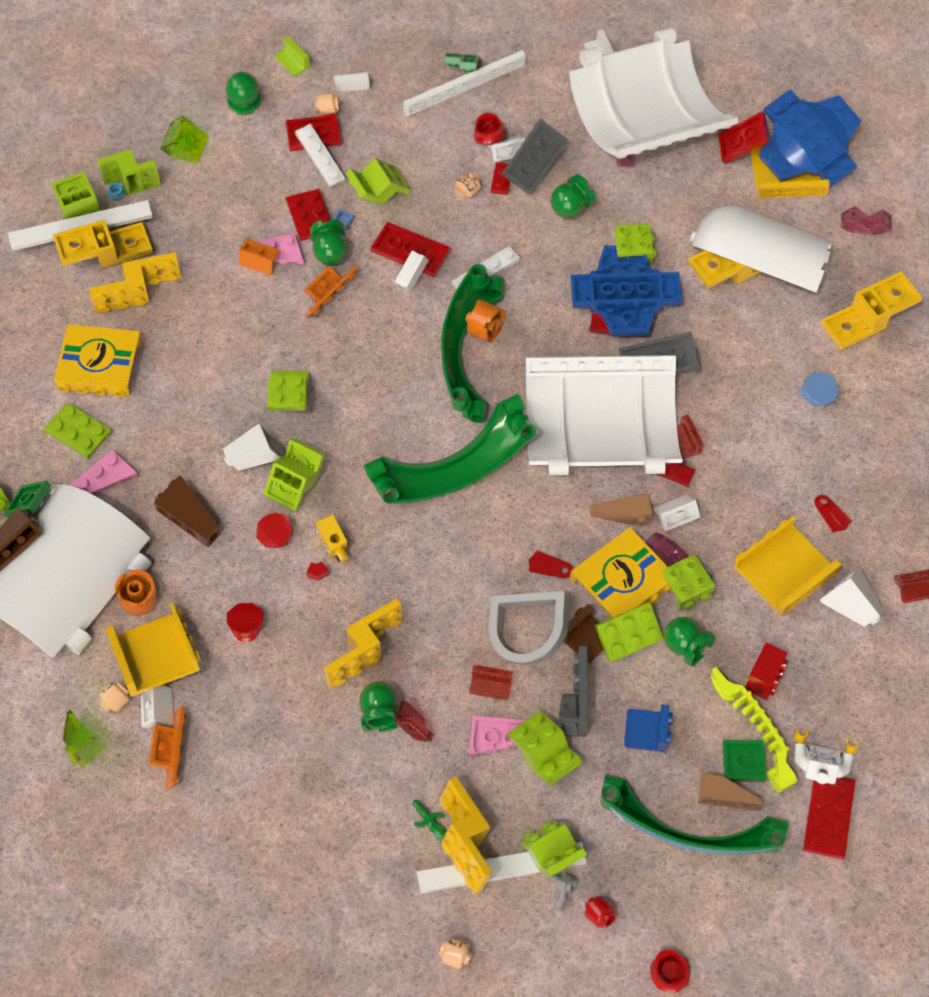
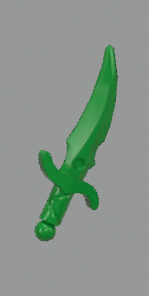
M414 800L412 802L413 807L416 808V811L424 819L422 822H415L414 826L422 828L427 825L429 831L434 833L436 839L441 843L447 830L435 819L444 818L445 815L440 812L430 814L420 804V801Z

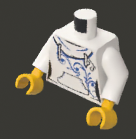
M798 728L794 734V739L798 742L795 744V763L804 771L806 778L816 780L820 784H835L837 778H842L850 772L854 759L853 754L858 749V741L855 746H850V738L847 739L845 745L847 753H844L843 751L804 744L809 732L805 729L802 736L799 734Z

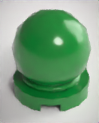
M240 71L228 78L225 91L229 109L237 112L238 115L254 113V110L261 106L259 84L255 76L248 72Z
M576 174L569 177L567 183L557 186L552 192L551 207L560 217L571 218L577 216L584 207H590L596 201L594 190L590 191L586 185L588 181L583 176Z
M330 219V222L322 223L320 220L310 227V238L313 242L312 251L315 258L324 265L338 264L347 255L346 231L341 221Z
M677 617L671 620L664 629L665 645L676 655L685 656L683 661L692 667L704 657L701 653L706 647L711 648L715 641V636L710 631L703 633L701 626L696 620L689 617Z
M374 681L366 685L359 697V706L363 713L360 718L362 729L366 732H369L370 729L378 728L379 732L396 729L397 724L402 723L401 714L397 710L399 698L396 690L390 684L383 681Z

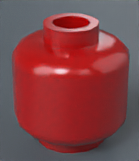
M604 896L591 897L585 903V917L596 927H609L615 921L616 907Z

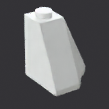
M261 424L256 425L223 448L225 462L238 471L276 461L285 455L280 442Z
M860 568L844 578L833 588L834 590H829L820 599L823 604L864 627L869 623L871 625L876 624L882 619L880 615L884 612L883 607Z

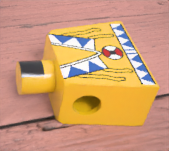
M332 514L316 522L315 535L328 557L332 558L335 556L339 563L347 561L349 559L346 553L347 540L334 515Z

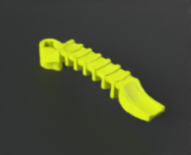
M717 667L713 668L711 679L718 694L726 701H733L740 697L732 704L733 709L736 711L743 704H746L747 706L741 710L743 716L745 717L752 712L751 724L753 725L759 721L760 724L756 727V731L759 734L764 730L766 732L762 736L764 743L772 741L767 746V749L770 753L773 751L776 753L773 755L775 767L767 771L766 775L774 789L780 793L797 783L796 775L786 763V757L790 748L784 744L783 737L779 736L778 729L774 728L772 720L768 719L765 715V710L760 708L758 701L754 700L751 692H747L743 685L731 683L721 674Z

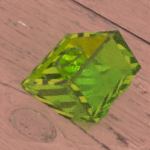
M181 116L170 123L160 149L171 158L198 163L209 136L187 118Z
M71 710L67 711L62 738L65 744L63 749L68 754L67 757L73 765L78 763L83 768L101 754V751L93 735Z

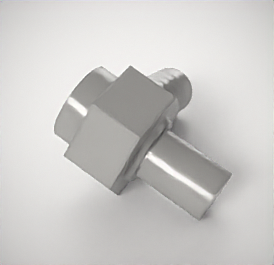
M566 874L562 877L553 875L550 878V882L558 885L559 896L554 908L560 911L563 909L567 895L573 893L577 887L575 878Z

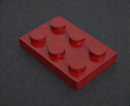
M763 111L718 134L721 159L724 164H728L770 142L766 114Z
M337 114L285 120L290 151L305 150L295 131L309 124L312 125L325 147L341 145Z
M319 188L285 197L300 241L311 239L310 227L320 220L322 223L330 222V217Z

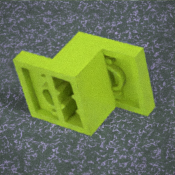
M131 149L97 159L104 185L122 181L127 196L161 186L155 160L137 165Z
M374 158L362 172L351 168L346 172L349 183L357 190V195L362 200L366 199L373 204L384 205L396 192L407 195L412 191L395 165Z
M85 172L51 183L64 220L100 211L97 198Z
M272 371V374H269L268 411H306V405H308L309 371Z
M294 437L291 438L285 456L273 463L263 495L293 511H297L300 508L304 493L315 486L326 454Z
M541 711L507 733L509 739L521 749L527 766L549 787L583 764L581 758L569 748L563 730Z
M555 820L544 822L541 825V829L536 832L534 830L527 832L523 835L524 839L519 841L523 849L529 851L539 872L550 877L587 856L584 848L577 846L567 825Z

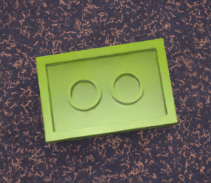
M67 403L44 428L47 434L86 459H89L112 434L111 429L70 403Z
M649 602L595 625L607 660L610 663L663 640L654 611Z

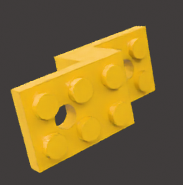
M104 219L53 234L63 267L98 257L102 269L153 253L143 222L109 232ZM130 240L135 241L132 245L126 244ZM74 243L80 244L76 248L71 247V245Z
M706 250L688 258L689 265L707 288L729 277L737 285L761 273L759 270ZM709 264H717L718 267L711 268L709 267Z
M176 252L123 262L122 267L125 281L90 287L89 291L96 313H107L115 309L123 310L130 306H143L145 303H150L146 285H157L159 282H172L181 278Z
M900 271L856 292L851 306L822 319L821 325L838 348L843 350L886 329L890 316L921 302L922 296L903 272ZM891 292H899L900 296H895ZM843 325H847V326H849L851 329H850V330H844V329L842 328V326H843Z
M398 598L346 628L348 645L352 651L324 667L326 683L330 689L334 686L339 687L343 685L349 677H356L366 667H373L380 662L382 658L381 646L377 638L382 636L384 631L390 627L393 629L399 626L403 620L402 605Z
M454 777L449 779L440 797L443 809L447 810L453 822L441 843L445 853L449 854L453 860L456 870L464 877L467 887L472 889L476 895L483 890L493 873L477 849L481 845L490 826L458 778Z

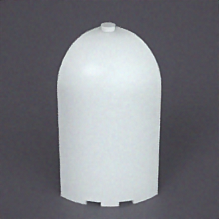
M723 206L711 211L701 221L697 231L692 232L689 240L692 242L691 246L728 258L813 292L818 290L824 274V270H821L824 263L828 262L830 251L827 250L832 245V242L740 206Z

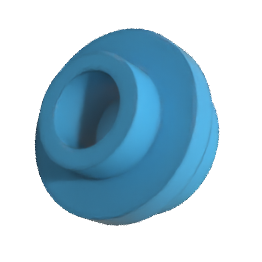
M113 183L107 190L108 196L113 200L121 199L125 195V188L119 183Z

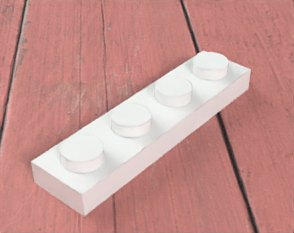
M309 124L295 131L297 138L329 188L331 189L345 182V177L312 125Z
M508 246L480 264L486 267V273H488L489 277H492L519 262L520 257ZM467 272L452 281V285L456 289Z

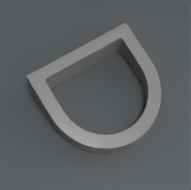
M565 591L490 596L489 637L496 652L508 661L520 665L535 664L550 657L561 646L566 637L572 596ZM555 604L554 628L548 641L541 648L531 653L517 654L511 652L503 639L505 609L507 607Z

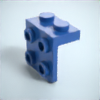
M661 704L660 712L628 709L624 746L626 748L665 752L666 744H670L671 732L668 731V725H672L673 713L669 712L670 705Z

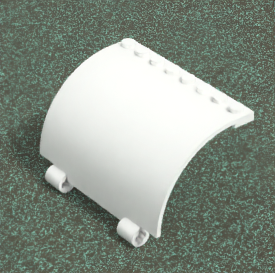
M673 28L656 31L654 33L655 42L605 55L601 54L598 47L582 50L579 53V59L584 67L569 71L573 97L587 131L599 147L607 153L616 156V158H626L629 154H640L643 150L657 149V146H668L675 141H686L689 137H700L703 133L717 132V129H728L732 125L738 124L737 116L729 113L723 114L711 103L697 77L690 50V41L685 40L675 43L676 32Z
M676 356L526 357V414L529 421L536 428V434L527 442L529 465H548L549 475H568L569 466L644 465L645 474H665V463H682L676 424Z
M54 484L48 490V495L41 501L38 511L31 515L40 524L37 528L42 534L0 571V619L29 638L51 658L55 657L64 644L69 650L80 655L92 640L85 630L115 594V584L118 578L124 573H130L131 570H143L146 572L152 565L146 556L138 553L150 537L130 519L108 503L82 489L70 485Z

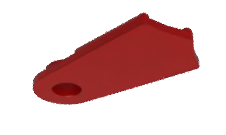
M819 495L815 498L814 504L833 533L845 531L852 520L828 496ZM823 499V500H825L827 503H826V504H822V503H820V500Z
M536 551L528 559L529 572L568 578L573 570L570 563L540 551ZM565 568L568 571L566 573H562L561 569Z

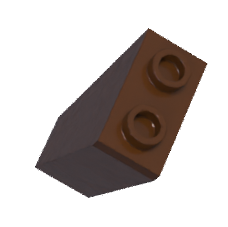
M180 475L175 480H172L168 488L155 498L154 505L156 511L209 548L221 535L219 525Z
M17 508L0 527V571L42 534L37 528L40 524L26 510L22 512Z

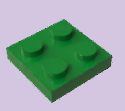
M45 480L22 485L4 515L9 518L17 508L22 512L26 510L30 515L36 513L41 501L48 495L51 484Z
M723 740V771L725 778L732 782L766 781L764 740Z

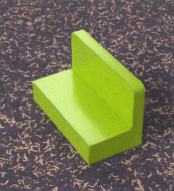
M289 36L283 39L284 49L274 56L293 76H296L310 67L309 56Z

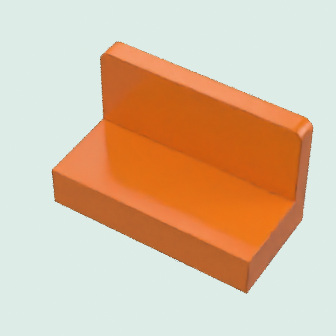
M246 239L239 249V265L271 276L273 274V263L279 256V249Z

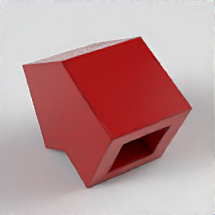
M322 561L318 564L311 562L306 572L308 578L317 581L329 575L328 569Z

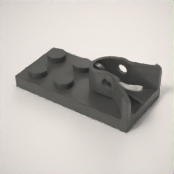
M541 118L533 125V129L501 174L528 195L533 192L568 141L565 136Z
M691 331L619 348L620 356L675 355L676 373L696 370L697 373L700 372Z
M579 646L578 653L574 654L573 691L577 692V694H562L559 706L561 728L564 735L570 737H586L588 725L587 646Z

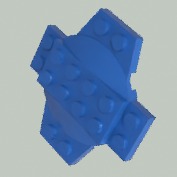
M790 89L763 109V112L774 125L770 142L766 143L758 157L780 182L801 176L807 172L812 173L813 176H819L822 180L829 179L830 189L857 168V165L848 156L847 149L848 140L862 120L840 95L814 103L804 99L800 100Z
M604 245L597 270H592L589 274H575L570 277L572 308L590 307V312H596L601 315L611 336L648 335L654 315L659 310H663V306L682 305L679 272L653 270L649 266V260L646 255L619 257L616 245Z

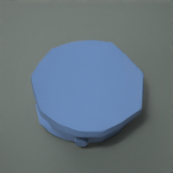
M822 372L812 373L801 386L802 397L815 406L833 403L839 393L834 378Z

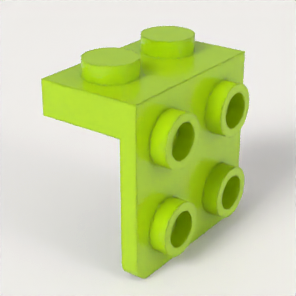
M650 223L616 226L614 231L617 255L619 257L646 255L649 265H652L653 258H656V247H653L652 244L655 242L654 232H651Z
M691 555L662 571L663 577L677 597L675 606L678 611L683 609L686 611L690 610L695 606V603L699 601L705 602L712 597L715 584L695 555Z

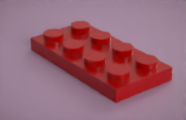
M386 222L371 246V252L402 265L405 264L412 251L424 255L429 261L422 273L434 278L451 251V247L390 222Z
M842 777L837 778L835 784H820L813 780L802 851L841 860L845 859L856 780Z

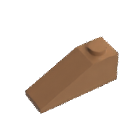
M646 493L590 505V516L629 525L638 524L640 526L646 525L652 520L653 512Z
M713 772L701 775L698 804L755 811L761 810L763 800L724 776H719Z

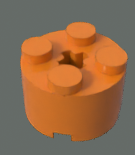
M479 299L473 311L469 312L466 316V322H468L467 333L483 341L493 342L502 330L499 326L501 321H505V310Z
M131 570L130 573L122 574L116 581V596L120 607L126 613L146 615L156 605L158 593L152 577L147 572Z

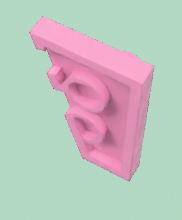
M295 233L259 241V243L279 249V256L275 262H281L282 264H288V262L304 264Z
M111 450L73 481L70 486L95 495L110 486L121 484L124 480L135 478L138 474L118 454Z
M472 716L469 756L517 746L509 739L507 733L526 720Z

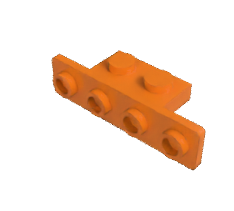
M356 264L343 278L328 266L304 290L316 303L305 316L308 317L311 314L315 316L322 309L320 305L323 302L327 304L333 298L331 294L335 290L339 292L345 286L343 282L346 279L350 281L357 274L355 270L359 266Z
M182 706L174 713L173 728L155 724L152 729L148 765L167 769L166 789H170L179 780L177 768L182 758V753L180 752V745H182L184 740L182 728L187 718V715L184 714L185 707Z

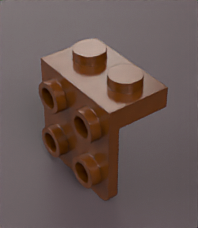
M589 603L584 608L580 607L575 612L574 617L569 621L568 631L563 641L575 653H578L579 646H587V663H591L604 651L595 627L599 622L593 617L594 608Z

